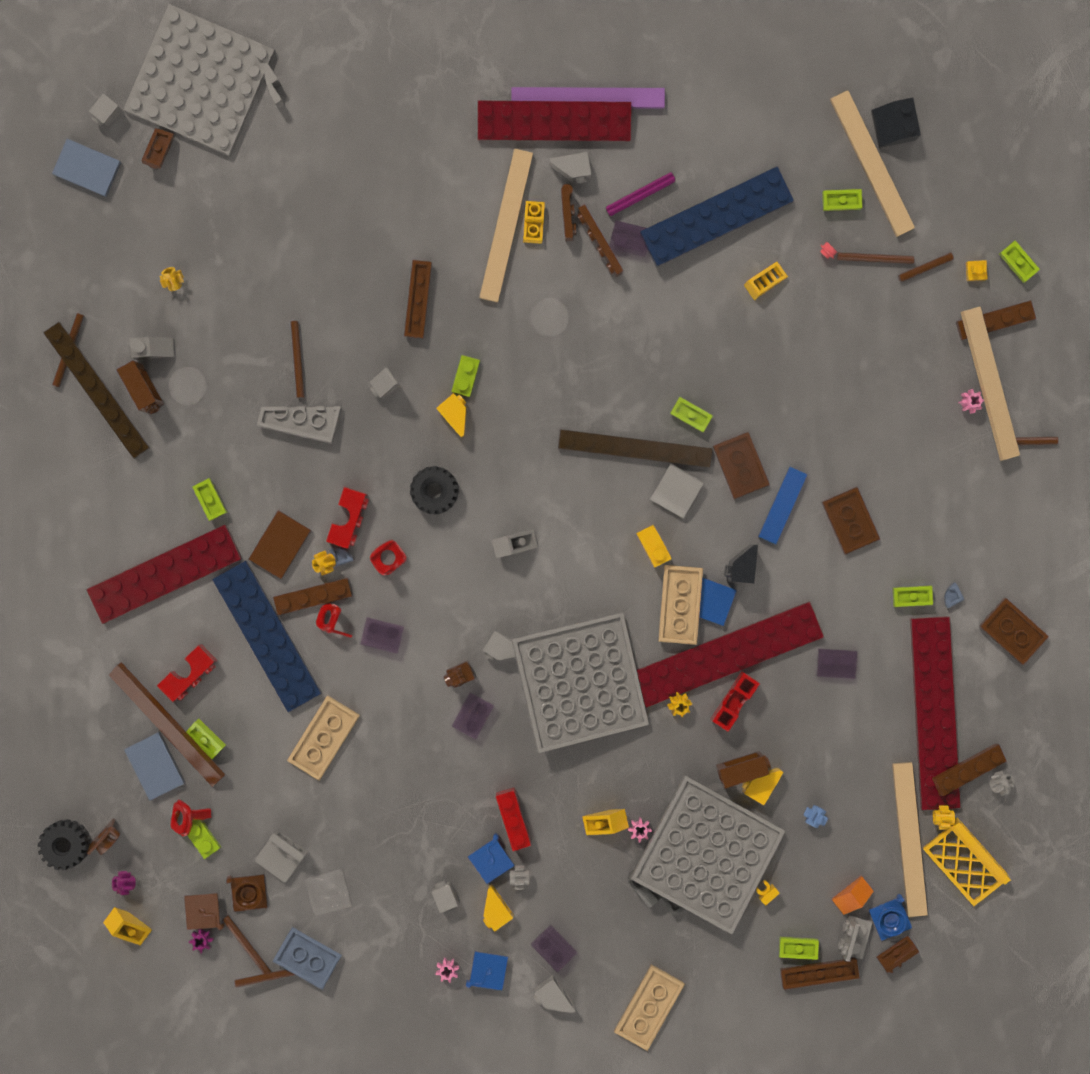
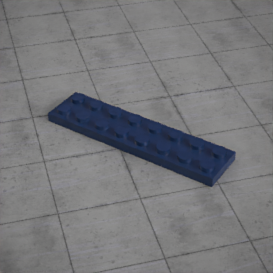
M777 166L640 231V235L655 266L658 267L792 203L794 199Z
M244 561L212 579L287 712L322 694L248 562Z

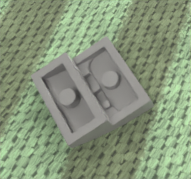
M670 464L650 500L684 518L704 482Z

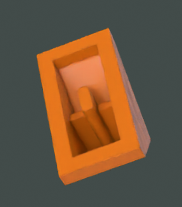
M860 876L833 897L832 901L845 915L862 908L874 891L865 879Z

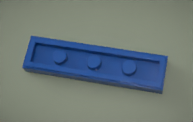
M792 467L788 468L758 537L777 544L808 474Z

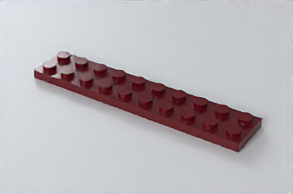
M810 601L637 669L645 707L647 708L667 700L669 697H675L676 692L680 695L823 638V633Z
M950 617L910 618L921 810L939 809V805L949 806V809L960 808L959 788L944 796H940L932 780L933 777L958 764Z

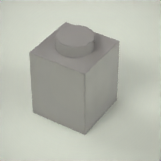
M104 93L89 110L93 115V121L99 126L104 124L108 128L123 111Z
M443 880L434 885L432 895L440 913L458 906L459 901L451 881L445 882Z

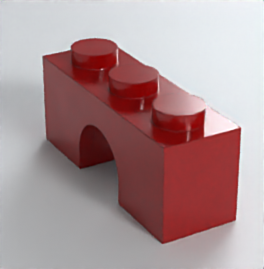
M347 487L343 488L338 505L345 507L349 511L350 519L342 526L332 523L326 542L347 549L355 545L357 535H355L357 527L360 528L363 522V517H361L363 509L366 510L369 504L368 494Z
M202 644L198 645L184 658L191 667L190 675L187 678L181 677L175 671H172L157 685L172 702L183 700L189 694L187 690L191 686L195 688L202 681L200 678L205 673L208 675L216 668L214 664L218 660Z
M741 671L710 718L711 721L729 732L739 717L738 714L742 706L748 699L750 700L760 683Z
M515 788L497 792L495 797L512 851L531 846V839L522 817Z

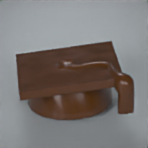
M114 818L91 842L87 852L88 855L95 848L102 855L117 841L120 832L113 827L115 823Z
M264 874L234 878L229 875L227 877L226 883H231L234 912L267 908Z
M218 893L184 896L187 930L205 928L224 929L225 923H220Z

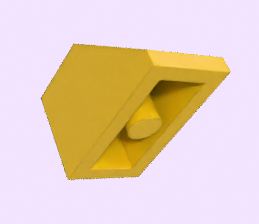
M453 393L436 409L459 436L463 438L466 428L467 409L464 406L466 401L460 394L456 397Z
M654 525L636 533L654 568L672 559Z
M779 768L768 770L770 775L743 783L742 792L765 805L784 773Z
M612 809L582 816L586 835L615 834L629 828L625 809Z
M491 883L488 886L483 921L489 929L492 928L495 932L512 920L514 914Z
M116 907L113 908L103 922L112 936L140 946L152 931L150 927L134 915Z

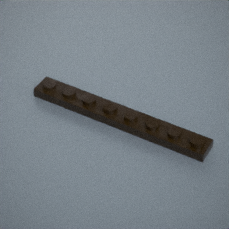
M57 322L43 333L133 459L150 449L147 442L61 322Z
M560 429L558 449L708 468H710L712 448Z

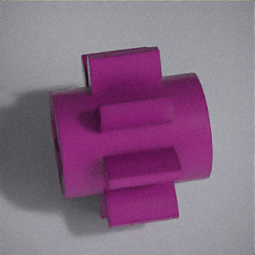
M118 871V876L112 878V889L117 891L116 893L120 894V896L129 895V890H134L136 886L135 877L131 875V872Z
M199 929L198 933L192 932L191 935L194 939H190L188 942L193 945L192 951L197 949L201 954L204 948L208 950L211 948L209 942H212L214 938L210 937V930L206 932L203 929ZM202 937L204 941L199 943V939Z

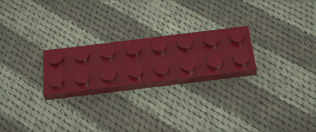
M478 100V140L631 141V102Z
M223 525L86 590L102 624H105L241 560L242 557L227 525Z

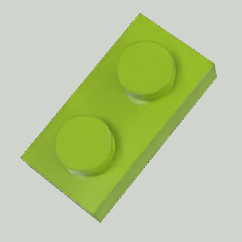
M862 189L823 190V211L861 210Z
M1016 240L999 253L1023 283L1040 270Z
M461 355L452 393L466 397L471 396L480 360Z
M681 397L678 398L670 412L674 417L702 433L713 415Z
M211 478L192 486L209 521L228 513Z
M932 586L892 588L893 607L933 605Z
M197 719L186 731L211 759H214L226 746L200 719Z
M203 820L192 821V828L188 837L202 857L206 859L220 849L221 846Z
M779 938V958L818 960V939Z

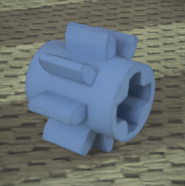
M813 805L812 808L807 807L803 814L807 817L805 822L817 829L820 824L825 826L828 820L825 816L827 811L816 805Z

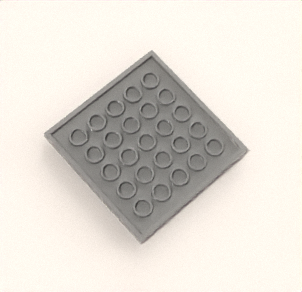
M169 4L123 110L231 156L265 77L264 65L267 63L270 65L275 50Z
M623 613L511 639L538 753L649 725Z
M684 775L630 879L724 931L733 934L785 831Z

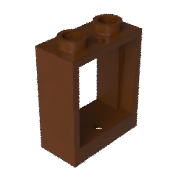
M133 360L116 369L139 411L154 414L161 410L160 406L164 405V402L143 364Z
M758 751L716 764L721 784L726 789L770 775L768 769H771L768 757Z

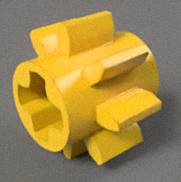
M168 267L161 272L162 275L159 276V281L162 288L168 287L169 291H176L182 287L184 276L181 270L176 271L174 267Z
M326 550L314 555L315 559L312 560V567L315 572H321L323 576L334 571L333 567L336 565V560L331 553L327 554Z
M676 692L675 697H669L671 703L667 704L669 710H672L673 716L678 714L683 717L687 712L690 713L689 706L692 705V702L688 699L686 693L682 696Z
M939 805V809L933 811V824L939 825V830H948L950 825L955 824L954 811L949 810V806Z

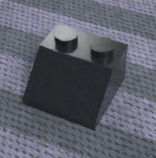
M913 97L893 101L871 110L878 148L916 141L921 136Z
M748 545L731 559L728 565H725L724 577H727V581L754 584L758 545Z

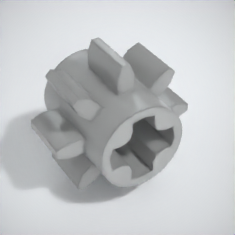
M999 771L991 776L990 787L994 793L1000 792V795L1004 796L1013 791L1014 780L1010 774H1004L1003 771Z
M515 866V870H510V885H515V890H524V885H529V870H524V866Z

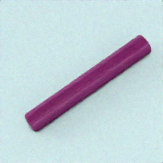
M670 172L606 206V212L609 216H613L675 182L674 175Z

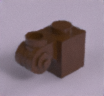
M468 660L447 669V674L444 676L447 687L453 686V688L460 687L476 678Z

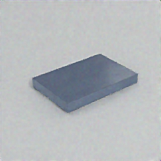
M66 139L52 174L107 197L121 162Z
M160 732L124 749L149 801L185 783Z
M292 927L272 962L323 990L342 955Z

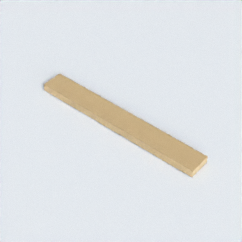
M847 90L831 98L830 102L896 237L915 228L849 91Z
M514 149L480 299L499 302L533 157L532 152Z
M981 307L962 311L960 313L1000 461L1019 456L1020 452Z
M912 762L893 763L892 770L907 916L928 915L913 764Z

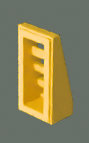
M775 262L749 279L744 284V287L751 297L756 300L788 276L780 264ZM771 270H774L776 272V274L779 277L778 279L775 277ZM765 274L769 276V278L772 280V283L768 280ZM759 279H761L762 282L765 284V286H766L765 288H764V286L761 284V282L759 281Z

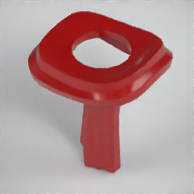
M394 540L381 544L370 555L371 563L381 575L391 574L407 560L406 554ZM385 550H391L395 554V561L391 565H385L381 561V554Z
M324 604L318 613L316 626L326 633H335L352 638L353 635L334 630L341 613V608L335 604ZM330 610L331 618L329 622L325 624V615Z
M178 799L173 805L170 823L172 830L181 836H188L191 832L192 821L211 818V809L191 810L189 805ZM180 811L183 814V822L181 825H179L177 822L180 815Z

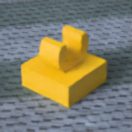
M987 260L966 262L967 282L985 281L988 279Z
M763 880L766 889L762 891L756 887L755 890L759 894V899L766 906L780 892L773 884L769 885L766 880Z

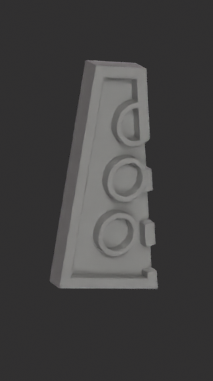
M341 406L261 407L257 427L332 444Z

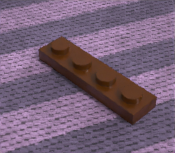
M582 205L578 208V220L588 228L586 233L591 241L595 240L599 256L606 259L608 263L606 267L611 275L614 273L616 277L620 276L624 270L586 205Z
M412 260L404 337L424 339L432 262Z
M1030 300L985 313L983 318L987 333L1035 320L1036 315ZM963 320L957 321L956 325L960 339L965 340L967 335Z
M345 578L274 596L273 599L277 615L352 597L353 595L349 580Z
M995 743L938 774L932 780L939 795L944 796L1007 761L1000 745Z
M850 958L849 962L842 959L780 969L784 990L860 978L856 958Z

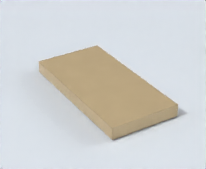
M664 565L658 642L697 645L703 568Z
M327 695L287 761L320 781L360 714Z
M651 964L615 1027L614 1033L648 1051L685 983Z

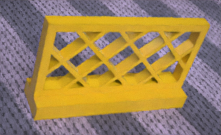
M958 817L955 819L954 825H950L948 830L941 832L923 847V850L973 906L977 905L1003 883L1006 885L1011 881L1008 873ZM951 831L957 835V843L946 842V836ZM934 845H943L942 855L933 854L929 849ZM945 846H955L956 856L945 855ZM959 847H967L970 850L969 857L958 856ZM944 859L955 860V868H945ZM958 860L969 861L968 870H958ZM972 861L983 864L982 872L971 871ZM957 873L968 874L967 883H959L956 880ZM971 874L982 875L981 885L970 884ZM985 876H993L997 882L991 886L984 885ZM970 888H981L980 895L973 899L969 895Z

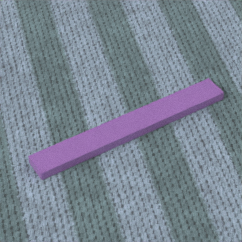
M511 87V101L631 102V109H664L665 88Z

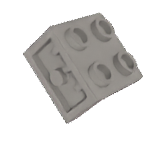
M277 829L256 857L255 862L285 883L308 851Z
M849 915L848 920L844 921L843 938L839 939L838 949L845 961L849 962L851 957L863 959L872 921Z

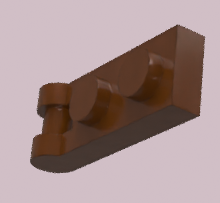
M564 184L561 188L565 241H573V235H576V223L572 224L571 216H575L574 204L570 205L573 188L569 184Z

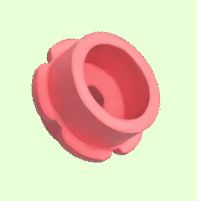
M828 242L820 245L823 248L820 252L827 259L830 257L834 259L838 252Z

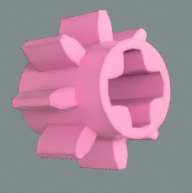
M970 389L968 394L962 393L961 396L963 398L958 402L963 407L962 411L969 410V413L972 414L976 410H981V404L984 401L980 396L981 392L974 393V390Z
M639 817L637 822L631 820L633 826L628 828V831L633 832L630 836L631 839L636 837L639 843L644 837L648 840L647 833L652 832L651 828H647L649 821L644 823L641 817ZM636 827H643L644 832H637Z
M444 958L442 964L437 963V967L440 970H437L435 974L441 976V982L445 979L451 983L452 977H458V974L454 971L459 969V965H454V959L447 961ZM448 967V970H451L450 973L444 971V968Z

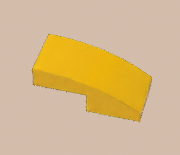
M526 201L523 243L542 244L545 202Z

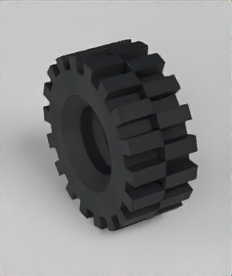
M432 466L420 470L413 477V481L410 484V496L413 503L418 509L428 514H440L448 511L454 506L459 494L458 483L455 477L442 467ZM432 483H438L442 488V493L437 498H432L427 493V488Z
M71 819L59 820L43 830L44 833L40 835L39 839L41 841L38 842L37 847H41V850L38 853L43 855L41 860L43 862L47 861L48 867L54 866L55 870L60 868L62 870L71 869L82 862L88 855L86 854L90 847L88 844L91 843L90 838L87 839L89 833L88 831L84 832L83 828L85 827L83 825L78 826V822L75 820L73 822H70ZM60 838H66L70 841L71 847L68 852L58 850L57 841Z

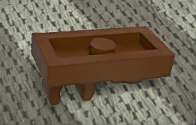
M155 128L141 160L142 164L156 170L161 169L174 140V134Z
M906 936L878 955L877 959L887 973H893L894 968L897 966L901 968L902 963L918 954L919 950L909 936Z

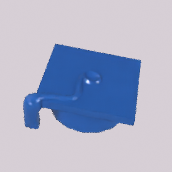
M497 833L493 834V840L468 856L486 884L514 866V863L497 841L499 839V834Z
M898 894L891 901L869 909L881 941L898 936L912 928L902 904L904 898L901 894Z
M475 951L470 980H466V987L475 986L502 991L508 956Z

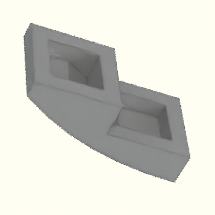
M267 63L264 65L266 85L271 98L279 109L285 105L275 90L281 84Z

